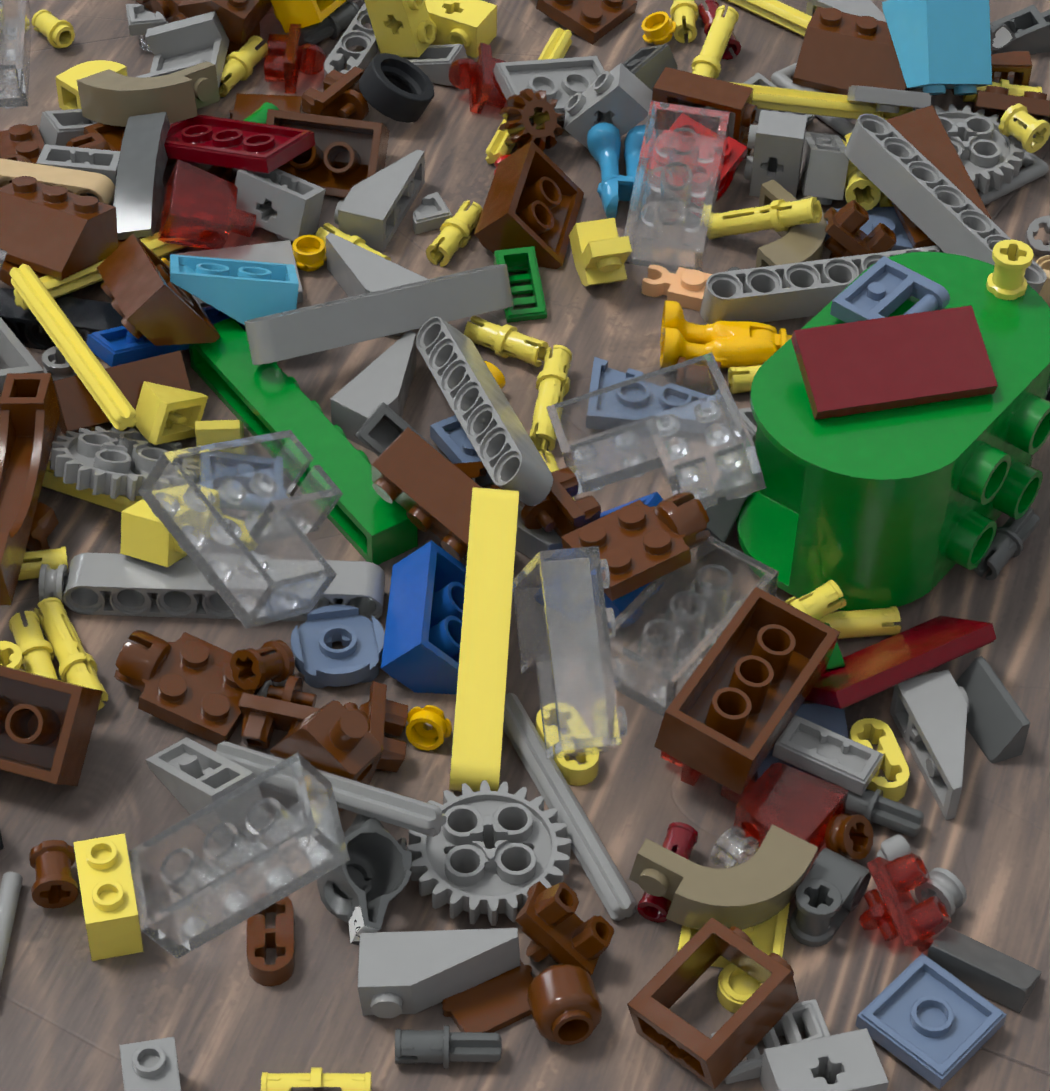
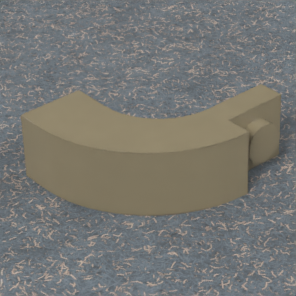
M207 61L157 77H129L108 69L77 80L83 117L111 126L126 127L128 118L131 116L167 112L170 123L179 122L198 116L197 109L220 101L216 66Z
M774 179L761 184L759 207L770 205L773 200L799 201ZM809 195V196H806V197L801 198V199H799V200L808 199V198H811L812 196ZM823 210L819 223L790 226L787 231L777 232L782 238L759 247L757 250L756 268L823 260L826 238L825 228L827 226Z
M772 824L758 851L749 860L730 868H710L696 864L646 838L637 853L629 880L639 884L648 894L658 897L662 896L672 901L666 917L670 921L700 930L713 917L727 928L735 926L742 930L769 920L789 904L794 898L798 886L806 877L818 847Z

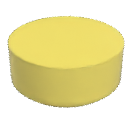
M731 963L724 967L719 974L717 984L718 1000L726 1010L735 1013L762 983Z

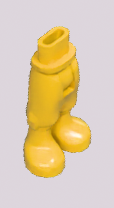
M665 300L660 336V367L676 369L679 356L686 357L687 362L713 365L715 361L721 362V369L763 365L792 335H787L785 328H780L779 334H777L776 327L752 321H717L706 325L690 323L685 320L683 309L679 302Z

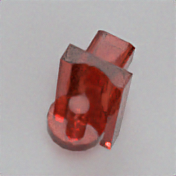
M290 24L288 35L269 34L268 55H265L264 61L265 81L284 82L286 94H296L300 72L307 75L317 74L324 69V62L326 60V54L319 46L314 44L299 46L302 30L301 24Z
M480 43L478 47L479 59L477 62L469 58L458 59L451 64L448 72L449 80L453 86L459 89H469L470 112L477 114L482 113L485 104L502 109L506 103V98L493 74L495 64L506 61L493 58L491 45Z
M911 853L889 861L879 856L866 863L878 890L873 889L864 894L870 909L859 917L862 928L864 930L879 928L885 941L893 940L900 934L906 947L917 946L920 952L928 950L933 942L932 936L939 933L952 920L938 897L932 896L916 905L910 893L912 889L930 880V875L921 857Z

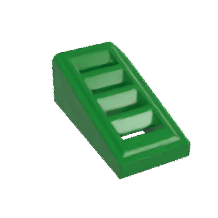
M535 247L494 251V265L507 264L508 273L527 271V274L509 276L510 284L530 282V285L511 287L512 295L533 294V296L513 298V306L535 304L536 306L516 310L513 309V306L504 308L506 323L547 318Z

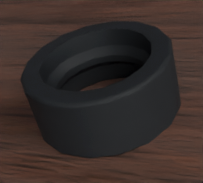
M376 54L359 79V89L365 100L384 116L399 122H416L434 97V86L429 77L409 60L394 54Z

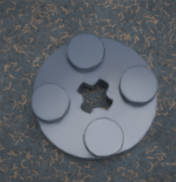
M335 604L314 609L307 614V621L299 629L296 625L291 634V650L295 656V667L304 675L305 682L314 688L349 686L359 682L367 683L373 681L379 674L385 634L380 622L372 615V621L365 616L359 615V608L351 605ZM341 641L345 648L332 649V642Z

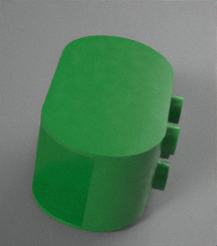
M911 252L887 257L942 285L950 295V302L944 309L972 305L998 384L994 394L815 420L791 338L758 369L751 385L750 395L751 410L757 423L751 483L753 485L736 519V533L739 544L748 560L765 578L777 587L800 598L822 586L827 581L833 580L840 587L844 595L841 598L846 600V606L838 610L851 611L889 608L890 606L899 607L929 593L955 564L968 570H973L982 561L993 542L997 529L995 521L1003 513L1018 520L1034 502L1041 487L1043 473L1031 467L1033 455L1043 446L1050 435V402L1046 400L1050 384V307L1029 285H1027L1025 295L1015 300H1003L995 297L986 287L987 278L994 271V265L966 256L942 252ZM868 267L865 271H863L857 278H859V277H860L864 272H866L870 267ZM910 296L888 317L905 314L919 299ZM831 301L801 329L846 322L830 315Z

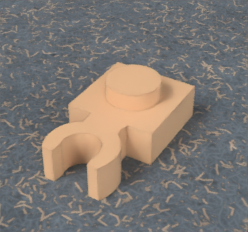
M649 265L648 278H643L641 293L650 297L666 295L667 301H677L683 308L700 311L706 282L712 274L678 267L676 274L660 265Z

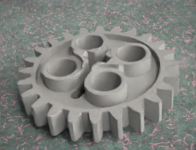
M953 104L949 105L948 111H944L939 106H934L975 188H978L983 194H987L989 186L1000 190L1002 182L1011 184L1013 176L1019 175L1025 150H1023L1022 143L1013 136L1007 137L1000 133L998 129L1000 124L998 123L999 115L995 114L986 117L984 116L985 109H980L973 113L968 105L962 111H957Z
M95 426V431L79 428V433L66 431V436L58 435L57 440L52 442L50 469L54 470L55 477H63L64 484L77 483V490L90 488L93 489L92 495H110L111 499L124 495L130 501H134L136 496L145 498L171 482L191 487V484H194L197 463H195L196 456L191 455L190 449H182V443L180 442L154 445L149 443L141 432L136 431L135 428H131L128 431H119L113 426L111 431Z
M482 780L480 791L473 792L470 786L463 783L461 796L456 797L452 792L445 790L443 791V805L432 800L427 802L439 806L441 812L446 815V824L441 826L440 834L428 836L409 830L407 850L412 852V865L410 869L412 873L410 878L411 881H419L420 896L432 894V907L434 909L440 908L446 903L450 904V918L452 919L457 917L463 910L469 912L470 924H475L480 914H487L491 926H496L498 914L505 913L513 923L516 922L517 909L523 908L528 898L527 891L531 886L540 881L548 889L563 882L564 875L569 874L571 839L566 838L567 825L566 823H557L558 810L556 808L544 811L543 796L536 797L529 802L527 800L526 787H522L513 795L508 793V783L504 781L498 791H491L487 780Z

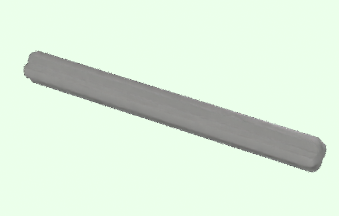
M513 693L506 694L503 729L541 796L544 797L547 807L558 810L557 823H566V838L571 839V849L608 914L615 921H621L625 917L633 916L636 912L634 896L520 700Z
M221 742L217 746L216 753L254 772L257 782L367 817L376 818L377 820L428 836L440 834L441 826L446 824V815L441 812L439 806L230 742Z

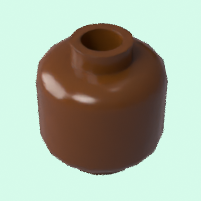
M569 964L550 966L537 975L528 987L527 1001L535 1026L540 1035L551 1042L563 1045L578 1044L586 1040L601 1021L602 1005L594 982L589 973L579 966Z

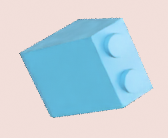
M887 0L882 2L883 13L907 88H922L923 92L930 93L929 95L945 94L946 89H954V95L961 96L977 94V87L992 85L989 0Z

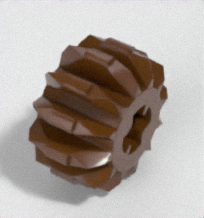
M529 88L520 91L519 95L514 94L506 100L508 107L502 108L499 112L507 121L499 127V130L508 131L509 133L505 144L512 145L517 142V150L533 141L542 151L545 148H553L557 144L555 137L562 135L565 131L557 124V121L565 116V114L556 113L554 110L558 100L551 99L547 101L546 90H539L534 93ZM529 119H533L534 125L530 124Z

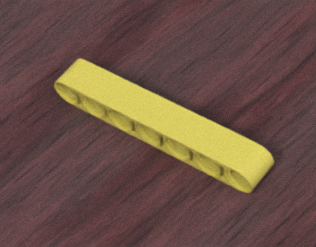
M472 488L449 784L450 791H462L463 783L470 786L473 792L480 791L482 780H487L491 791H498L519 503V491Z

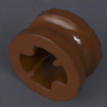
M838 814L830 819L825 830V843L828 849L853 860H861L871 851L874 835L872 826L866 817L862 815Z

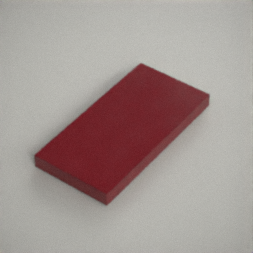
M199 114L193 118L171 124L164 144L167 156L170 159L267 174L316 145L314 132H311V130Z
M972 305L794 330L791 337L815 420L994 394L998 387Z
M941 615L843 657L846 666L825 669L804 701L839 709L848 707L994 642L997 638L993 624Z

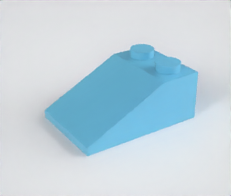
M170 254V282L245 325V321L297 309L299 282L295 265Z

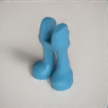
M603 122L592 126L588 131V150L599 164L601 171V183L598 185L597 192L599 193L607 218H616L619 201H630L631 219L640 220L643 217L647 199L651 196V188L646 183L645 175L638 172V166L641 159L659 139L657 131L651 126H635L629 130L625 137L624 160L627 176L619 175L621 149L619 129L614 124Z

